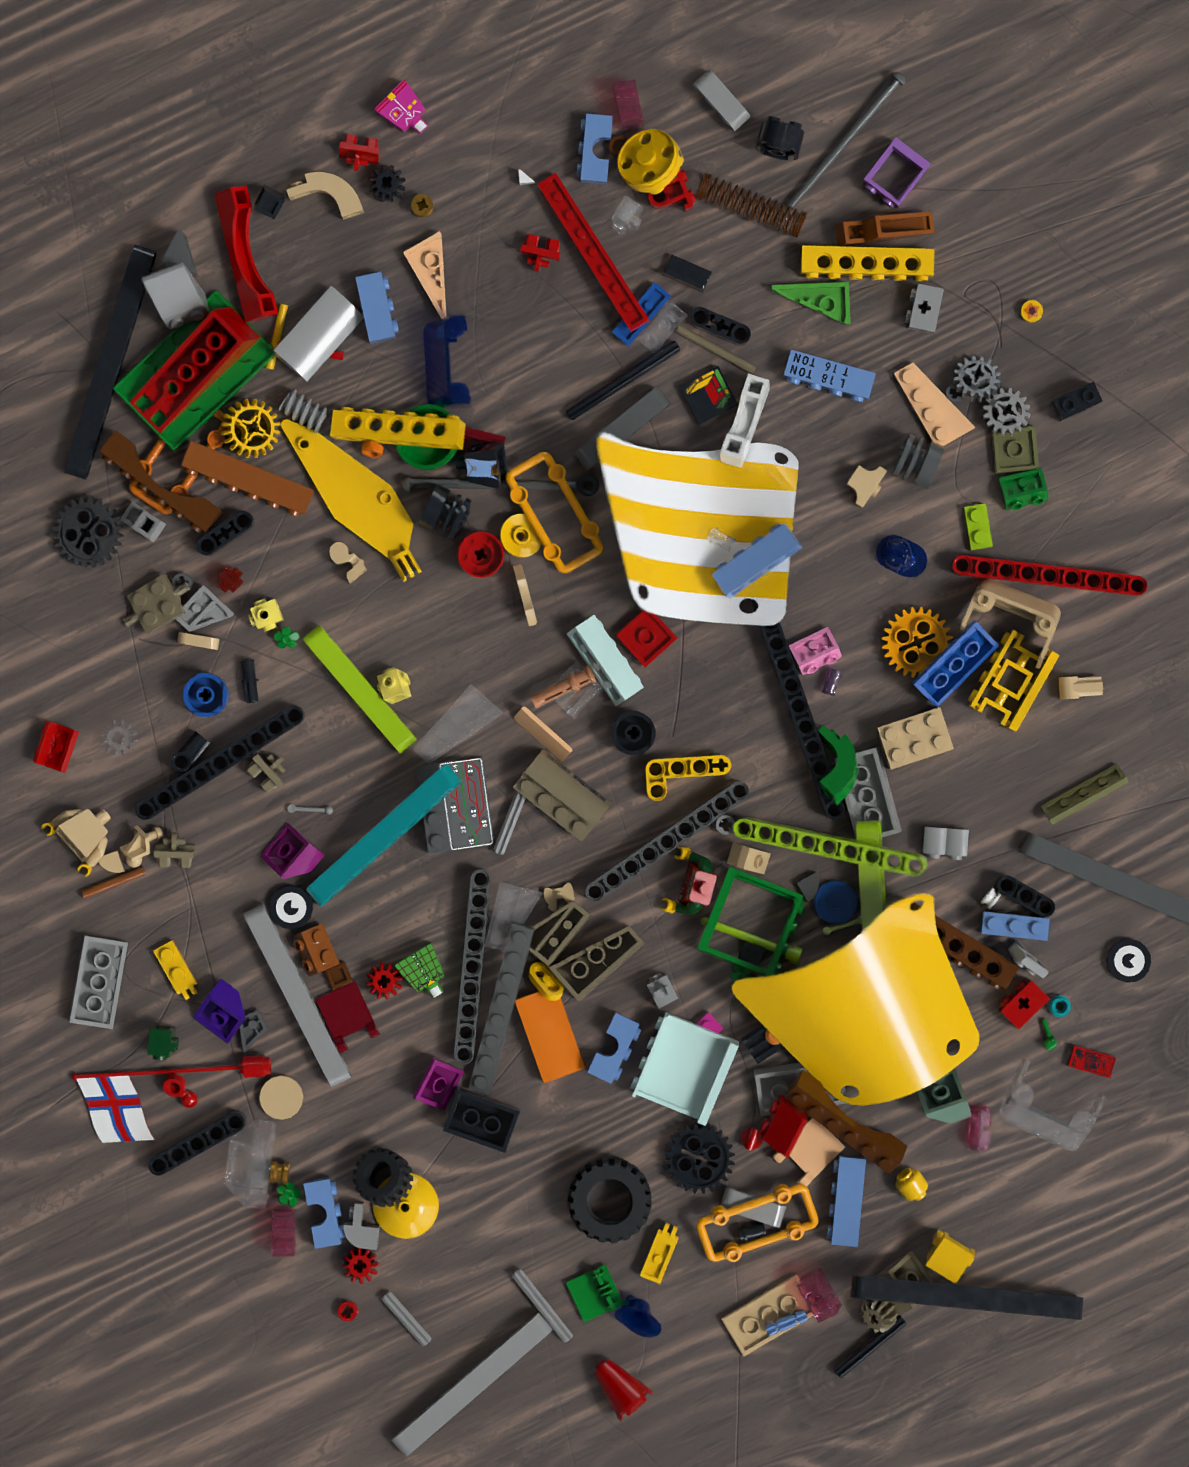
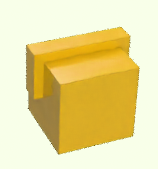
M937 1230L933 1236L932 1244L934 1245L927 1254L926 1266L956 1284L967 1266L970 1267L974 1261L975 1250L969 1249L954 1240L947 1232L943 1233Z

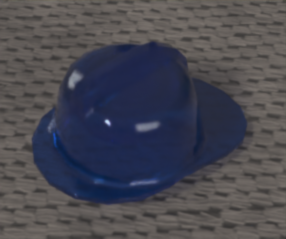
M897 535L887 536L877 546L876 554L880 564L901 576L908 578L916 577L927 566V554L924 549L906 538Z
M627 1295L622 1307L615 1312V1318L637 1335L655 1337L661 1332V1324L651 1315L650 1305L643 1299Z

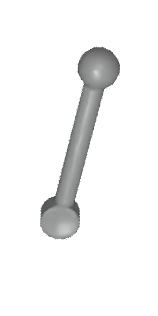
M290 804L287 807L290 813L295 811L325 812L327 815L333 813L331 806L313 808L296 807L294 804Z

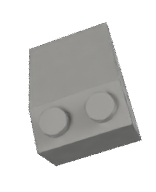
M184 263L142 278L162 320L169 329L180 328L186 323L201 320L210 314L205 292Z

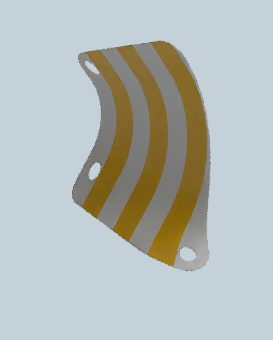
M603 433L598 439L599 455L631 592L637 603L648 612L685 620L761 626L774 625L780 622L786 611L790 557L732 598L725 595L712 574L716 572L715 568L718 565L733 560L735 553L742 549L747 550L752 546L751 543L760 536L764 538L770 533L769 530L773 526L784 523L792 531L799 467L797 458L789 450L778 445L750 443L743 466L739 468L721 462V449L701 452L654 450L629 444L610 434ZM777 452L787 456L788 462L786 464L776 462L775 454ZM640 584L645 585L648 589L649 596L646 600L641 599L638 595L637 590ZM746 598L754 599L758 603V609L751 614L744 613L739 608L740 602Z

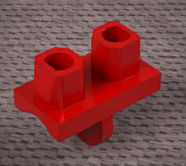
M346 134L344 141L340 142L339 158L346 159V163L354 164V171H359L360 166L368 167V163L378 164L379 148L377 139L366 138L365 146L357 144V136Z
M528 234L524 245H521L520 251L522 254L537 257V259L528 257L527 263L535 265L534 271L539 272L540 266L549 268L550 261L542 260V258L555 261L560 260L559 240L548 238L546 249L537 248L539 236Z

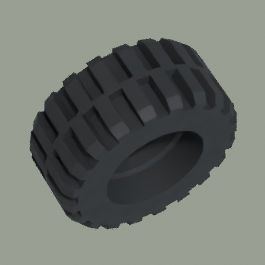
M615 1157L598 1158L591 1163L585 1164L575 1174L570 1184L568 1209L571 1219L580 1232L585 1233L586 1237L598 1240V1242L618 1243L620 1240L630 1239V1236L636 1235L648 1220L652 1200L650 1186L644 1174L638 1170V1167L628 1163L627 1160L622 1158L616 1159ZM603 1180L619 1181L629 1191L631 1198L629 1209L619 1219L603 1220L597 1217L590 1208V1192L597 1183Z

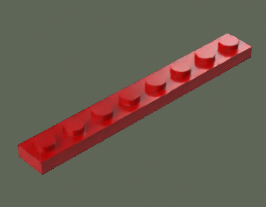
M554 173L537 185L630 332L650 321L558 175Z

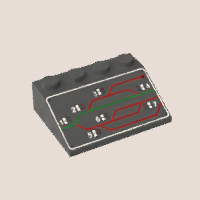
M483 757L416 766L419 787L446 764H449L462 780L451 793L423 817L428 854L495 844Z

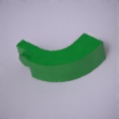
M824 725L818 730L820 739L835 754L837 763L834 769L820 781L822 791L837 805L848 796L856 783L858 761L854 746L849 737L844 734L840 738L836 731L833 729L829 730Z

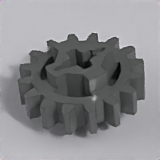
M972 356V361L965 358L963 364L958 363L957 369L954 370L953 385L956 386V392L962 391V398L970 396L971 402L974 398L981 402L982 397L989 400L991 394L996 395L997 388L1000 387L1001 373L997 372L998 366L992 367V360L984 362L983 356H981L980 360H976V357Z

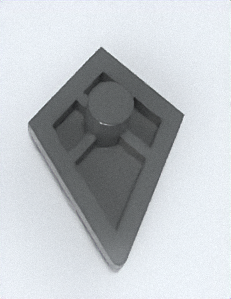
M259 1009L246 1015V1019L240 1026L243 1052H246L268 1030Z

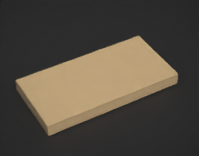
M796 1273L723 1316L721 1319L744 1357L791 1329L789 1328L782 1332L779 1330L777 1334L769 1336L765 1329L766 1324L775 1323L776 1320L789 1314L794 1315L796 1311L801 1309L805 1311L807 1318L819 1313V1310Z

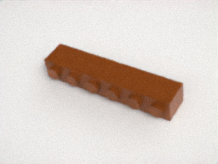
M193 441L190 442L181 466L185 467L184 471L196 476L197 472L206 475L205 480L217 484L219 480L226 483L225 488L234 492H238V489L247 492L245 496L257 501L259 497L267 500V505L277 509L280 505L288 508L287 513L299 517L300 513L305 515L314 493L313 489Z

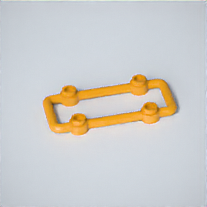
M540 452L510 469L506 474V482L511 489V500L520 505L544 546V557L552 561L559 572L569 573L601 554L603 544L598 536L599 527L595 522L589 521L565 479V468L560 464H556L550 453ZM543 460L549 467V478L558 483L582 524V535L590 539L594 545L593 549L564 565L560 558V547L557 544L551 543L529 505L527 490L522 486H518L514 479L517 475Z
M779 1184L774 1188L773 1193L727 1209L724 1206L714 1207L709 1215L701 1217L697 1221L696 1229L708 1260L718 1262L727 1259L728 1261L736 1262L744 1252L788 1237L791 1240L801 1239L805 1231L811 1230L818 1225L819 1220L807 1186L796 1184L788 1187L785 1184ZM801 1193L810 1221L804 1223L791 1221L784 1230L741 1245L730 1242L724 1246L723 1251L714 1253L705 1225L714 1223L722 1226L733 1215L774 1201L786 1204L790 1201L792 1195Z

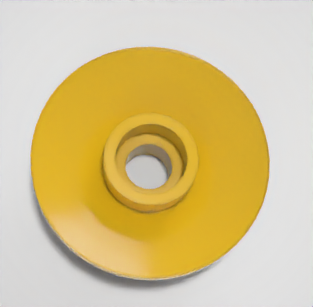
M525 514L513 515L503 523L500 531V540L504 549L509 554L525 558L535 554L540 549L542 543ZM517 533H521L523 535V539L521 541L517 539Z

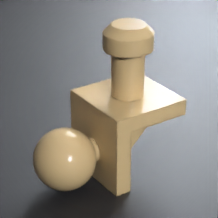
M138 825L134 826L135 837L130 843L120 847V851L126 856V863L130 867L140 866L142 857L150 854L149 842L163 837L161 828L156 826L152 828V831L145 833Z

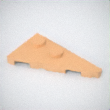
M439 231L403 253L441 319L447 317L442 234Z

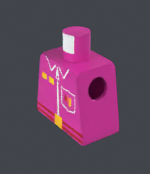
M405 80L375 108V112L404 133L412 127L420 135L429 126L421 118L426 111L424 106Z

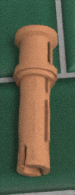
M585 666L584 670L575 674L570 673L567 679L531 695L530 697L535 708L537 709L573 690L578 692L581 687L589 683H596V678L590 666Z

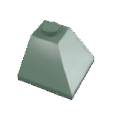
M955 1068L941 1079L917 1091L925 1115L928 1118L954 1123L972 1117L968 1100Z

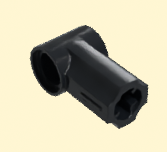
M195 731L178 753L173 755L171 759L172 767L180 773L189 771L195 761L210 745V742ZM179 757L187 758L188 764L185 768L177 767L176 761Z

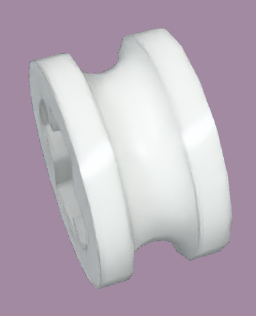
M993 887L981 900L982 904H987L988 909H991L1001 896V893H996Z

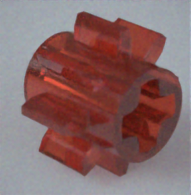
M227 567L217 577L221 582L218 587L224 593L228 590L234 593L244 582L240 578L243 573L236 567L233 570Z

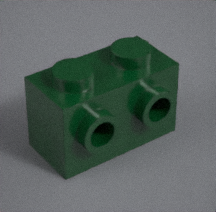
M156 1025L151 1027L147 1055H153L154 1060H166L173 1055L179 1047V1037H175L176 1027Z

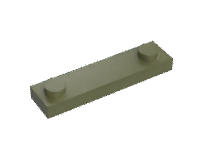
M1115 764L1041 805V808L1053 825L1124 786L1129 781L1119 765Z

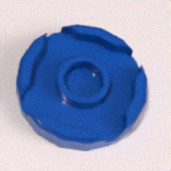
M838 880L828 881L821 885L814 897V907L818 916L831 924H841L848 921L855 914L858 905L857 895L853 888L847 883Z

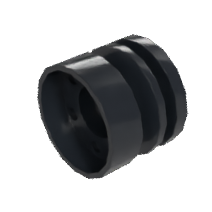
M437 484L423 512L419 526L432 532L437 524L442 525L440 536L443 537L447 529H450L448 539L453 541L462 531L468 519L472 500L466 498L461 506L459 503L462 495L458 494L452 502L449 500L451 490Z

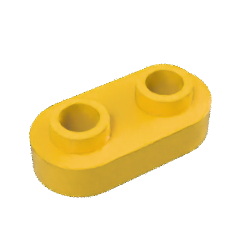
M536 962L532 964L528 973L530 981L547 1000L556 1001L560 999L564 991L563 983L545 963Z

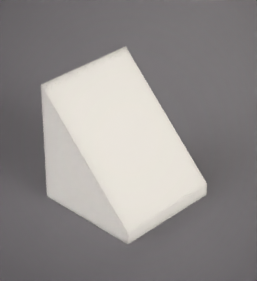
M519 169L520 185L535 184L530 177Z

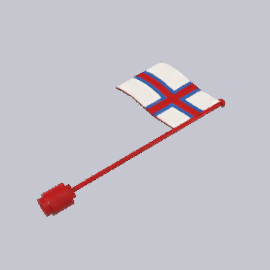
M265 1055L243 1056V1061H239V1065L79 1075L73 1073L72 1079L78 1082L86 1098L94 1129L102 1143L155 1140L146 1124L139 1095L129 1076L239 1070V1073L243 1074L244 1078L266 1077L267 1074H271V1058L265 1057Z

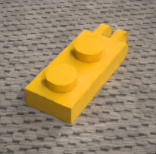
M173 940L153 951L178 995L182 993L184 998L188 1000L190 996L186 991L187 989H190L193 996L198 994L194 987L197 982Z
M667 1222L663 1230L658 1229L640 1273L641 1277L658 1284L662 1281L679 1239L675 1235L678 1227L673 1226L671 1233H668L670 1224Z

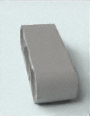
M710 69L693 83L698 93L732 131L735 132L751 117L747 110Z
M726 1187L720 1206H724L727 1209L759 1198V1196L732 1187ZM774 1201L737 1215L774 1227H780L787 1206Z

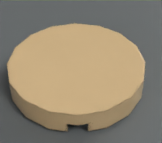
M280 1075L272 1077L264 1084L259 1099L261 1107L267 1115L283 1120L291 1118L298 1113L302 1106L304 1095L302 1087L296 1080Z

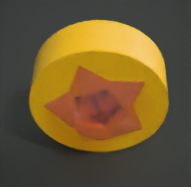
M1029 300L1022 305L1020 314L1023 320L1033 323L1042 317L1043 308L1038 301Z

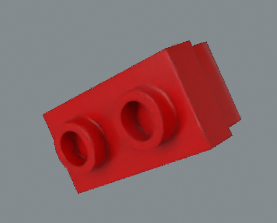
M679 169L676 178L661 191L665 195L663 202L658 203L654 201V194H648V202L651 207L658 210L664 209L685 200L687 203L684 205L685 212L694 208L693 203L696 202L692 189L687 190L685 182H688L684 169Z

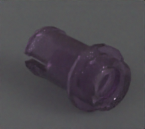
M830 667L829 671H826L827 677L822 693L835 696L839 680L843 676L841 675L842 671Z

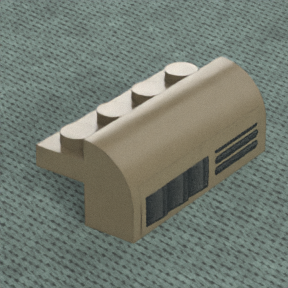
M544 749L513 786L515 790L581 842L612 804Z

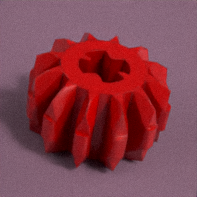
M380 962V971L376 966L371 968L376 975L367 973V977L373 979V981L366 982V986L374 985V988L369 992L373 994L378 990V999L381 998L382 992L385 993L386 1000L390 998L389 991L396 996L398 993L393 987L402 988V985L396 983V981L403 980V976L395 977L399 970L396 968L393 972L390 971L392 963H389L387 969H385L384 963ZM382 975L390 978L387 987H383V983L379 984Z
M357 1247L356 1254L351 1248L349 1253L352 1257L348 1255L343 1257L345 1261L349 1262L342 1264V1268H349L344 1273L345 1277L352 1274L351 1282H354L356 1277H359V1283L363 1284V1277L365 1276L370 1282L372 1277L369 1273L373 1275L378 1273L376 1269L372 1268L379 1266V1262L372 1261L376 1258V1253L369 1256L370 1249H366L365 1253H362V1248ZM358 1260H363L362 1263H366L363 1270L355 1267Z

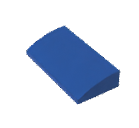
M974 620L912 683L937 708L999 645Z

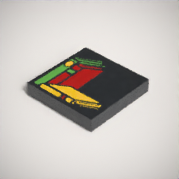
M719 366L679 385L698 425L738 406Z

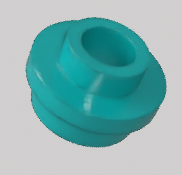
M1057 995L1050 1000L1049 1010L1054 1016L1064 1017L1070 1012L1071 1004L1065 996ZM1062 1002L1063 1008L1057 1010L1055 1007L1056 1003Z

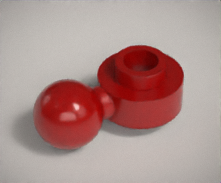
M171 1074L166 1077L163 1090L167 1095L171 1097L180 1096L181 1104L186 1108H193L197 1104L198 1097L196 1093L185 1090L186 1081L182 1076Z

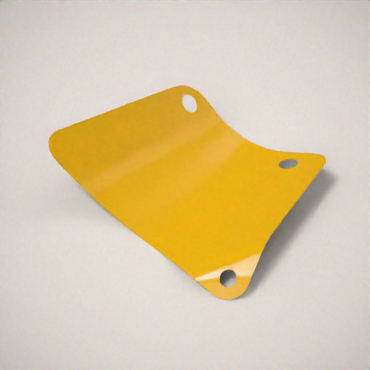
M928 894L911 896L892 904L859 937L844 948L818 962L785 974L764 978L741 979L732 985L735 997L804 1068L819 1080L823 1087L835 1098L852 1105L884 1103L919 1091L952 1071L975 1052L979 1044V1032L937 933L934 898ZM916 900L924 902L919 910H910L912 902ZM957 1039L960 1043V1049L957 1054L950 1056L946 1050L947 1044L950 1040ZM844 1086H854L858 1089L859 1094L854 1098H848L841 1093V1089Z

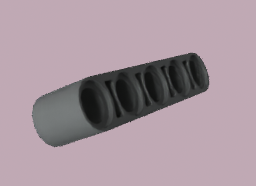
M658 386L655 387L579 448L574 455L587 471L601 461L598 450L600 435L603 433L610 434L625 442L671 404Z

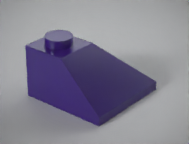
M222 979L208 994L193 1016L196 1021L227 1044L246 1019L239 992Z

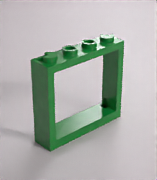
M729 867L697 951L763 977L777 975L781 967V963H778L780 955L785 956L790 944L786 942L788 934L793 935L797 923L794 922L796 914L801 915L805 902L802 901L803 895ZM734 879L793 901L792 908L767 970L708 947Z

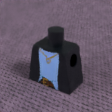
M504 442L472 445L464 453V456L456 457V469L466 470L467 480L470 483L501 489L506 484V474L508 472Z

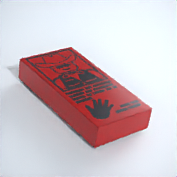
M1073 1045L1067 1066L1111 1078L1117 1057Z

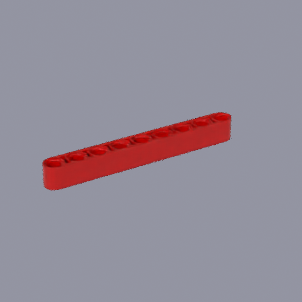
M965 555L954 558L951 563L953 573L965 577L1128 596L1142 595L1148 587L1146 579L1137 575ZM960 559L967 563V569L964 572L956 568V562ZM980 562L988 564L989 571L987 574H981L978 571ZM1002 565L1010 567L1011 573L1008 577L1000 574V567ZM1024 567L1032 570L1033 575L1031 579L1023 578L1021 572ZM1046 570L1053 571L1055 577L1052 582L1044 579L1043 574ZM1068 572H1072L1076 576V582L1072 585L1068 584L1065 580ZM1090 575H1095L1098 579V584L1095 587H1091L1087 583ZM1112 577L1120 581V586L1116 590L1112 589L1109 585ZM1133 580L1141 582L1142 588L1139 592L1132 590L1131 583Z

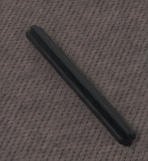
M672 341L567 409V415L571 420L581 416L680 351L679 345L676 341Z

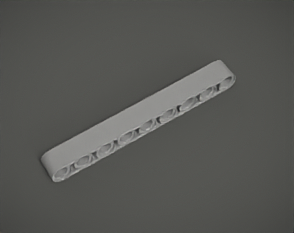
M261 904L243 913L330 1086L334 1087L352 1078L264 904Z
M539 1312L536 1313L398 1432L391 1441L407 1457L545 1338L553 1328Z

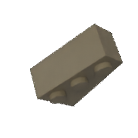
M570 902L532 927L535 930L529 951L546 965L551 966L592 915L577 902Z

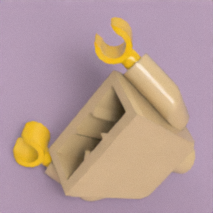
M80 809L66 810L55 817L52 822L44 823L41 829L50 826L51 831L46 836H51L55 833L60 836L76 856L84 862L77 870L79 871L82 867H86L88 873L84 877H87L92 872V867L99 862L105 853L108 842L106 838L108 830L103 825L111 817L104 809L96 815L89 809L85 811Z

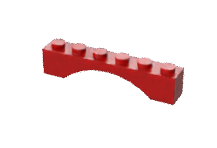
M239 186L214 194L245 322L260 321L277 315L278 310L274 294L260 277L251 254L249 221L252 204L247 186Z

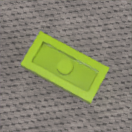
M986 503L963 507L970 551L993 547Z

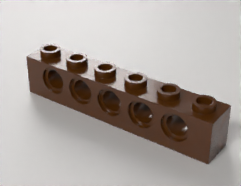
M914 902L910 904V910L917 911L921 908V906ZM935 915L936 928H940L942 932L939 939L944 951L952 956L950 961L960 967L963 964L971 968L970 973L980 979L982 975L990 979L988 984L998 990L1001 987L1007 989L1020 967ZM953 939L960 941V948L957 951L949 949V942ZM975 950L979 953V959L971 963L968 960V954ZM990 962H996L998 965V970L994 974H989L986 970Z

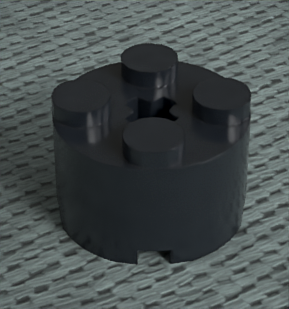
M768 116L767 120L761 124L756 150L759 152L761 148L765 150L764 155L775 159L788 160L789 156H794L793 160H797L805 133L801 129L802 124L790 121L788 124L780 122L781 119Z
M638 711L626 712L619 716L613 724V742L625 754H642L650 749L655 741V726L652 720L644 713ZM632 727H636V731L640 732V736H636L635 740H632L631 736L627 735V731L632 730Z

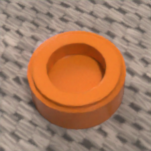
M372 441L363 442L361 447V453L370 458H380L384 450L381 444Z

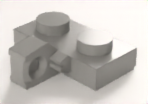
M1015 940L1007 948L1013 960L1021 968L1024 966L1033 976L1037 974L1044 979L1049 971L1040 960L1030 954L1018 940Z

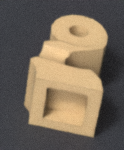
M336 542L330 547V557L337 565L352 564V569L347 572V579L350 584L367 570L364 565L365 561L354 553L350 554L349 548L344 543Z

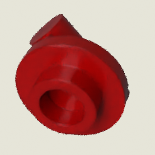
M750 1127L743 1131L741 1142L745 1149L753 1151L761 1146L763 1139L759 1129Z

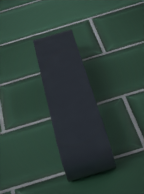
M240 1111L231 1112L155 1155L149 1162L150 1172L156 1176L163 1175L238 1133L247 1123L245 1114ZM232 1116L240 1117L242 1121L240 1127L231 1125L230 1119ZM213 1127L221 1128L223 1132L222 1137H213L211 1129ZM193 1138L202 1139L203 1147L201 1149H196L193 1146ZM174 1149H181L184 1152V1158L181 1160L176 1159L173 1156ZM157 1159L163 1160L165 1163L164 1170H157L154 1167V1161Z

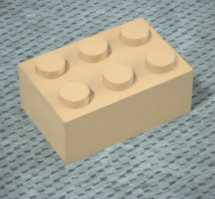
M940 707L876 727L890 770L954 749Z

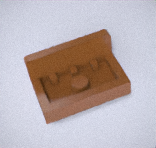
M323 923L292 936L294 947L302 959V967L309 976L340 964Z

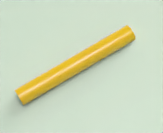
M279 305L271 345L274 349L281 340L288 305ZM276 356L265 368L274 370Z

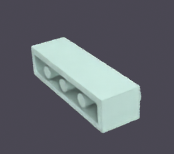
M595 615L567 633L615 706L644 688L640 678L634 674L627 659L622 656L616 647L615 641L609 637L602 622Z

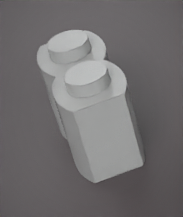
M924 827L922 853H926L927 858L940 859V855H949L950 860H962V856H967L969 830Z

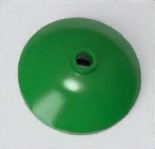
M431 404L420 405L408 411L416 413L420 417H425V414L438 415V418L446 419L447 415H452L446 409ZM402 423L398 424L396 432L401 430ZM423 425L416 427L415 434L423 431ZM441 426L437 429V436H440L444 433V426ZM396 445L401 458L410 466L420 470H433L442 467L452 459L457 449Z

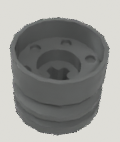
M910 432L908 438L902 442L897 453L892 475L898 477L903 468L905 469L903 480H906L911 472L915 473L914 484L928 489L945 447L931 442L927 449H923L924 438L920 437L917 444L914 445L913 441L916 434Z

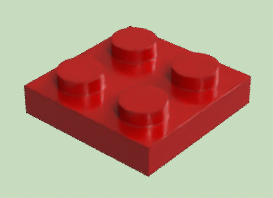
M643 610L616 635L645 668L678 639L656 614Z

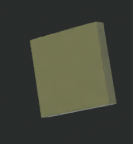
M1035 426L1021 427L1020 433L1014 430L1013 436H1010L1008 431L1005 432L1004 436H1001L1000 430L993 433V429H991L995 474L1029 471L1039 468Z

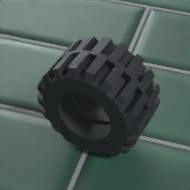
M377 1148L376 1151L373 1149L368 1151L369 1155L363 1154L361 1156L363 1160L356 1163L357 1170H353V1175L356 1176L353 1179V1184L357 1186L355 1188L356 1191L360 1193L362 1198L380 1207H385L386 1205L392 1207L394 1202L397 1204L401 1203V1198H406L409 1195L406 1193L407 1190L412 1189L410 1181H413V1176L409 1173L413 1171L408 1166L409 1163L389 1149ZM385 1167H390V1181L384 1187L376 1189L375 1178L377 1173Z

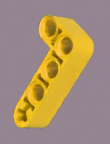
M723 755L651 760L647 763L645 769L647 794L653 801H660L665 798L667 793V778L724 775L730 771L731 761ZM708 759H712L711 763H719V759H723V762L727 763V767H724L723 771L715 767L712 768V773H708ZM697 760H702L706 766L705 770L701 773H697L693 769V764ZM676 761L681 762L684 766L680 774H674L671 771V765ZM652 763L661 765L662 771L659 775L654 776L649 772V767ZM660 785L663 788V794L657 798L653 797L650 792L652 786Z

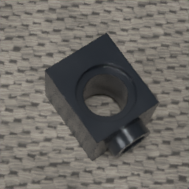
M264 184L254 203L255 210L275 220L285 202L284 194Z

